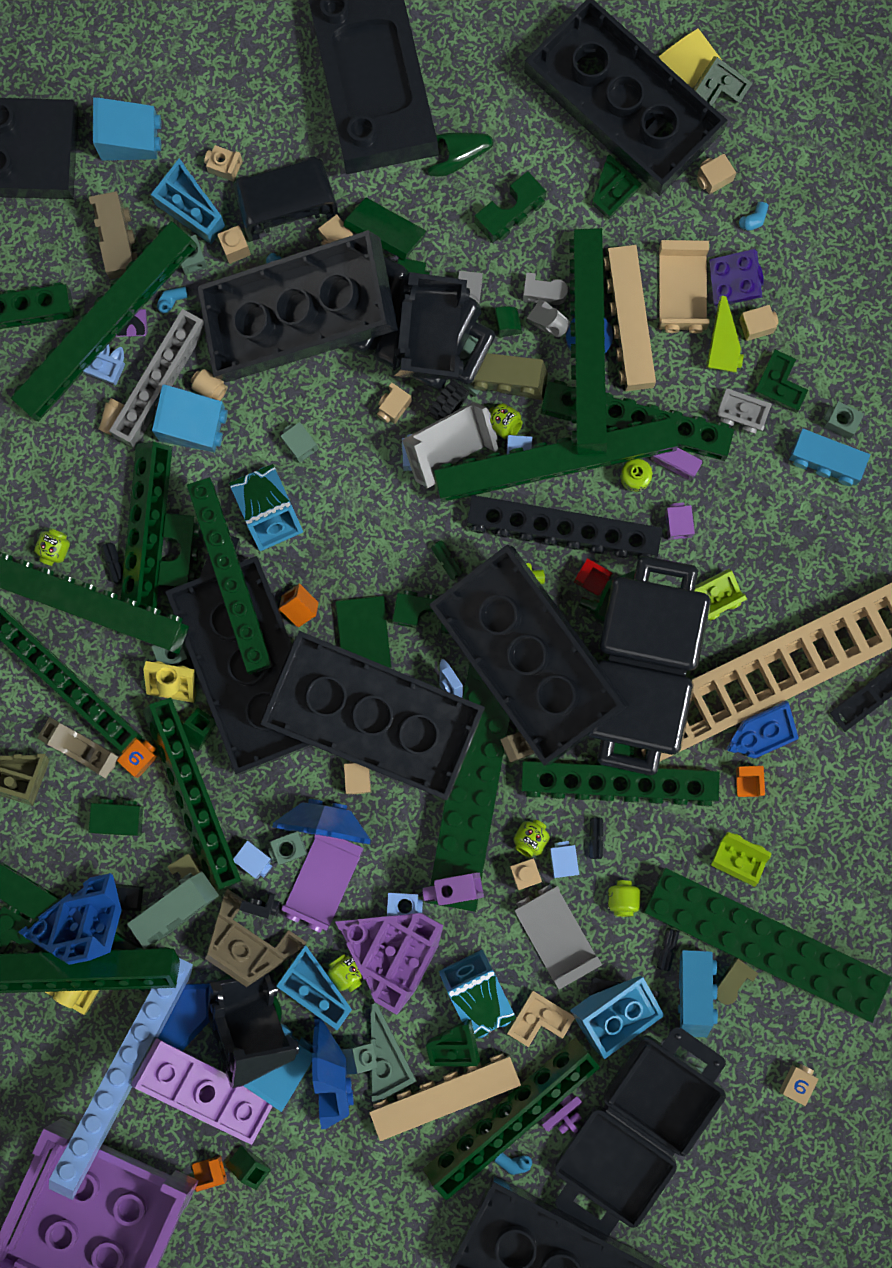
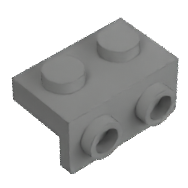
M726 388L716 416L721 417L720 422L731 426L736 422L744 425L743 430L756 434L757 430L763 431L772 404Z

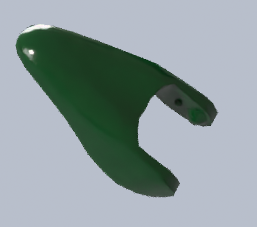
M444 133L436 135L438 143L445 141L449 159L446 162L432 165L427 169V172L430 176L439 177L458 171L488 151L494 143L492 137L484 133Z

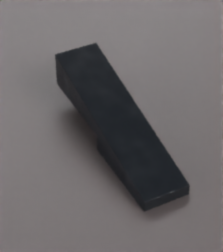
M892 665L830 712L844 732L892 696ZM839 714H841L847 722L842 721L840 719Z

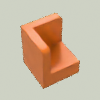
M300 583L281 596L279 610L297 627L302 626L316 616L318 601Z
M740 766L736 768L738 797L765 796L764 766Z
M221 1156L203 1160L192 1165L195 1179L199 1180L195 1192L225 1184L227 1181Z

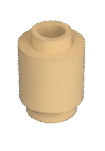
M203 369L201 372L197 371L191 379L194 391L220 401L228 389L224 385L223 380L213 377V374L206 369Z

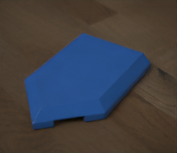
M785 701L743 720L727 746V751L739 752L755 759L799 739L789 702Z
M210 983L186 984L158 1037L159 1040L183 1051L209 1023L207 1007Z

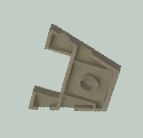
M227 889L222 899L205 959L247 987L300 952L307 942L288 930L277 947L274 948L233 920L240 911L242 900H245Z

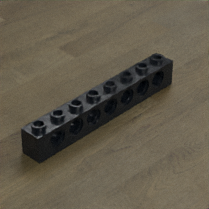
M472 495L467 520V527H470L471 531L484 534L487 530L495 532V535L498 537L508 538L510 534L519 536L518 539L522 541L532 542L533 539H539L545 545L556 546L557 543L566 544L568 549L580 550V547L590 548L592 553L604 554V551L614 552L613 556L619 558H627L628 555L637 556V560L642 556L658 557L663 529L662 527ZM494 512L498 514L500 519L495 523H491L486 519V515ZM512 517H520L523 520V524L519 527L512 526L510 523ZM540 520L545 522L547 528L543 531H538L534 528L533 524ZM567 525L570 528V533L561 535L557 527ZM583 529H590L593 531L594 537L592 539H585L582 537L581 531ZM607 533H614L618 541L616 543H609L606 541L605 535ZM629 538H639L641 546L637 548L632 547L629 544Z

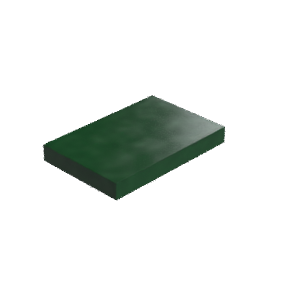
M367 197L345 219L343 225L356 234L367 230L380 237L383 249L403 260L409 256L426 234V230Z
M384 596L336 601L341 648L392 668Z

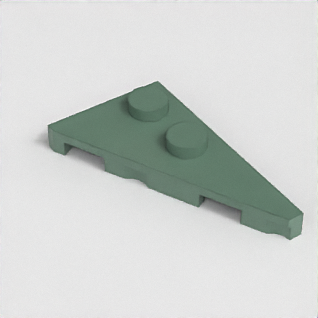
M377 1003L371 1004V1043L374 1046L378 1068L372 1070L373 1104L417 1081Z

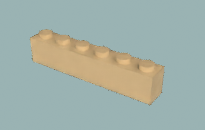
M637 246L608 248L606 257H603L604 271H609L610 279H606L607 293H612L613 302H609L610 315L615 316L616 325H613V337L618 339L619 348H616L617 362L622 363V370L619 371L620 385H625V391L654 388L656 379Z
M499 1053L490 1057L491 1062L481 1066L479 1062L478 1066H467V1072L459 1075L457 1071L451 1072L443 1076L444 1081L435 1084L434 1080L421 1084V1090L411 1093L409 1089L397 1094L396 1100L388 1102L387 1099H383L373 1104L374 1108L369 1113L379 1140H385L521 1086L510 1055L504 1056L503 1053Z

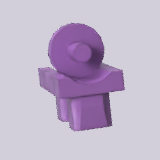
M571 1093L560 1102L563 1106L560 1111L555 1113L552 1109L541 1119L544 1122L542 1126L546 1131L549 1132L564 1120L565 1123L558 1128L562 1134L568 1129H571L574 1133L578 1132L575 1124L582 1119L578 1113L574 1114L571 1118L568 1116L581 1106L583 1102L578 1096L575 1097Z

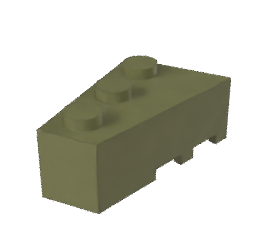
M487 353L476 377L470 385H473V388L476 390L486 391L488 389L500 393L544 400L548 372L542 359Z
M46 754L0 756V796L33 806L49 763Z

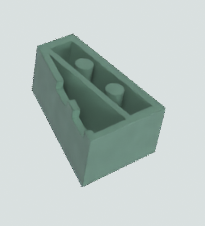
M203 872L195 876L189 873L179 880L180 886L177 888L173 886L162 894L164 896L162 899L159 900L158 898L146 906L147 910L127 924L143 948L172 933L219 896Z

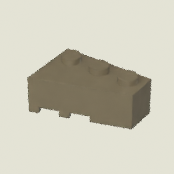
M117 191L90 196V204H92L95 211L96 219H94L95 227H98L99 245L106 274L109 279L121 277L126 271L128 264L139 257L137 251L133 252L132 244H135L136 240L133 229L129 230L128 222L132 221L129 207H124Z

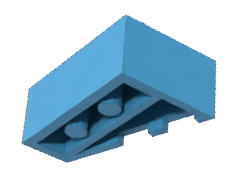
M179 158L152 192L151 197L157 207L212 244L218 236L217 234L225 227L222 216Z
M305 945L276 987L338 1030L352 1009Z
M682 950L679 965L680 1005H678V1013H680V1028L694 1037L707 1038L718 1020V1011L713 1009V999H717V984H713V975L717 973V961L713 960V952Z

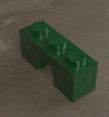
M529 171L510 185L509 194L516 200V205L513 208L501 209L491 201L475 215L474 223L492 243L498 239L500 241L505 239L510 233L509 229L515 224L520 226L528 218L527 214L533 209L537 211L545 204L546 190Z
M167 513L165 515L163 537L166 541L179 543L181 545V553L173 561L160 562L158 585L161 588L173 589L196 580V570H192L193 561L198 559V547L195 546V539L200 537L201 528L195 516Z
M404 591L403 594L398 593L393 624L417 629L420 616L426 612H434L429 604L440 596L427 595V598L418 597V593L413 591ZM442 623L441 633L450 634Z

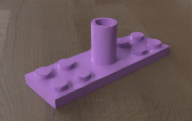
M157 1038L131 1083V1086L251 1145L273 1107L244 1086L231 1088L226 1073Z

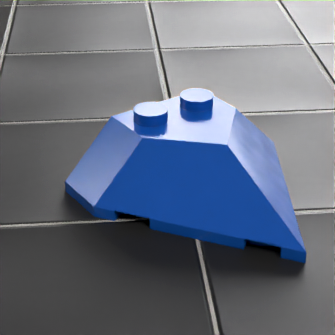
M309 799L308 803H300L273 822V828L371 845L370 837L352 811L347 810V805L333 803L332 807L323 805V801Z
M111 873L89 878L83 883L84 888L74 895L69 893L38 917L39 921L34 923L31 928L28 929L25 926L18 933L68 965L90 961L110 953L122 911L114 877Z
M314 1016L313 1086L315 1094L319 1093L321 1129H327L350 1115L349 1106L354 1105L351 1077L347 1078L346 1057L323 1020L318 1016Z

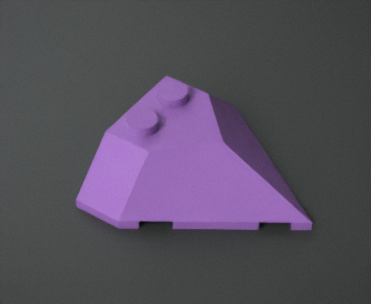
M423 913L336 921L335 923L338 929L341 930L347 942L346 945L363 979L366 980L372 992L371 995L375 1003L397 1015L414 994L439 946L443 924Z

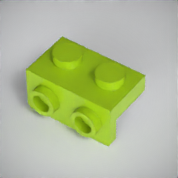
M730 569L697 584L695 587V591L705 593L711 598L708 620L716 619L720 616V613L727 609H735L741 605V602L747 600L746 595L740 591L735 576Z
M727 832L717 847L711 866L756 887L765 864L770 859L772 853L760 845L744 840L738 834Z

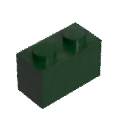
M98 799V804L91 803L88 833L141 836L144 807L137 806L138 801L123 800L122 805H113V800Z

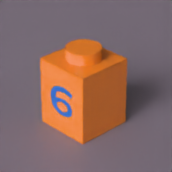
M136 739L117 759V762L135 778H139L158 756L154 753L156 748L146 739L144 742Z

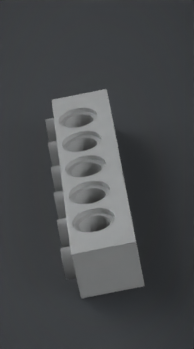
M184 309L181 310L109 430L115 439L133 449L136 448V444L139 443L156 415L162 384L173 386L203 336L205 326L202 319Z

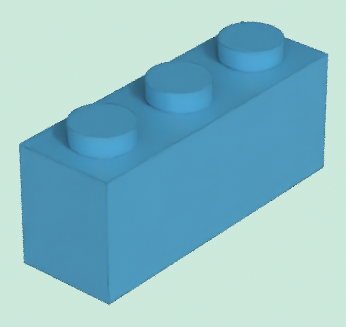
M802 429L798 434L789 460L794 461L793 464L801 469L812 468L816 470V474L826 478L833 476L839 479V483L845 486L857 485L861 481L871 454Z

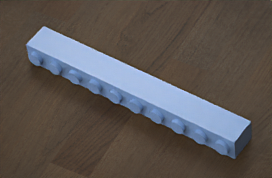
M180 959L176 988L151 989L49 1179L50 1190L71 1200L75 1197L132 1088L131 1083L154 1041L156 1038L158 1039L191 976L193 964Z

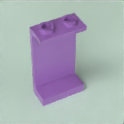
M315 835V840L289 898L282 907V911L286 912V918L295 922H299L302 919L309 922L307 927L321 933L322 929H329L364 848L344 839Z

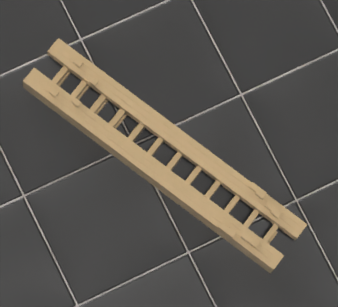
M892 583L693 679L694 689L691 702H695L703 720L692 726H689L688 722L686 723L682 748L679 752L892 649V628L887 630L878 610L888 606L892 613ZM866 616L876 636L865 640L856 622ZM843 627L846 628L855 645L845 651L835 634V631ZM824 637L833 657L822 662L813 642ZM802 648L812 667L799 673L790 653ZM781 658L790 678L777 684L767 664ZM759 669L768 689L755 694L746 675ZM738 680L747 699L733 705L724 685ZM716 690L725 710L711 715L702 696ZM646 749L641 750L644 759L646 756ZM661 753L660 761L673 755Z

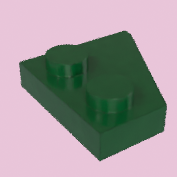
M609 154L606 158L592 205L606 218L610 219L641 188L642 184Z
M471 1019L434 1036L426 1043L430 1066H478L480 1062Z

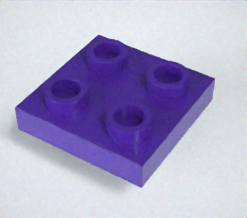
M755 249L709 259L713 300L716 307H718L720 296H726L728 304L762 297L761 286L764 284V276L758 262V253Z

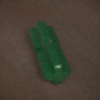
M441 540L432 545L433 553L440 563L443 562L442 567L450 579L454 580L460 577L463 571L456 560L450 557L452 554L445 543Z

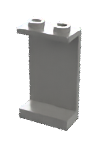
M472 402L402 440L417 483L429 488L436 484L433 474H435L434 470H438L440 465L454 464L483 447L493 451L498 450L497 435L492 429L490 422L491 414L485 406Z
M551 884L538 891L540 896L533 900L528 896L516 903L518 908L514 911L558 989H561L600 967L602 964L561 895L559 887L555 886L552 888Z

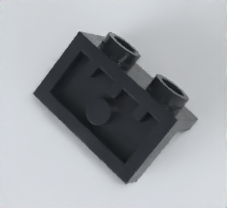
M271 893L267 907H265V902L249 898L248 902L242 900L239 910L272 920L273 915L278 916L282 902L278 901V895Z

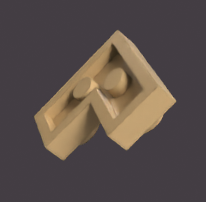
M532 990L507 1034L529 1047L541 1026L563 1039L575 1018L569 1012Z

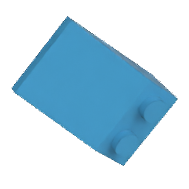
M642 976L593 994L570 1010L591 1047L604 1059L665 1016Z

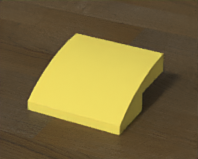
M699 29L679 40L659 56L661 61L691 88L695 87L714 56L720 57Z

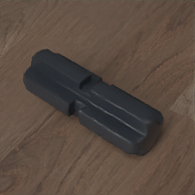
M111 542L101 546V551L105 562L109 564L107 568L113 583H120L123 578V568L121 563L118 562L119 556L115 544Z
M592 817L590 818L589 836H591V840H589L590 859H602L603 840H601V837H603V818Z
M667 928L662 943L664 947L660 951L657 968L660 970L670 971L674 957L673 949H676L679 937L678 930Z

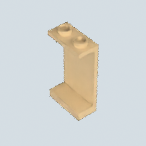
M661 240L659 247V329H665L667 333H677L679 330H689L690 333H702L703 330H707L709 326V319H707V254L709 251V241Z

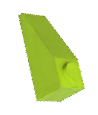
M720 296L706 368L735 373L737 368L741 369L744 354H740L741 347L727 297Z

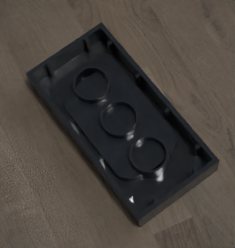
M309 0L346 175L439 156L438 141L405 1Z

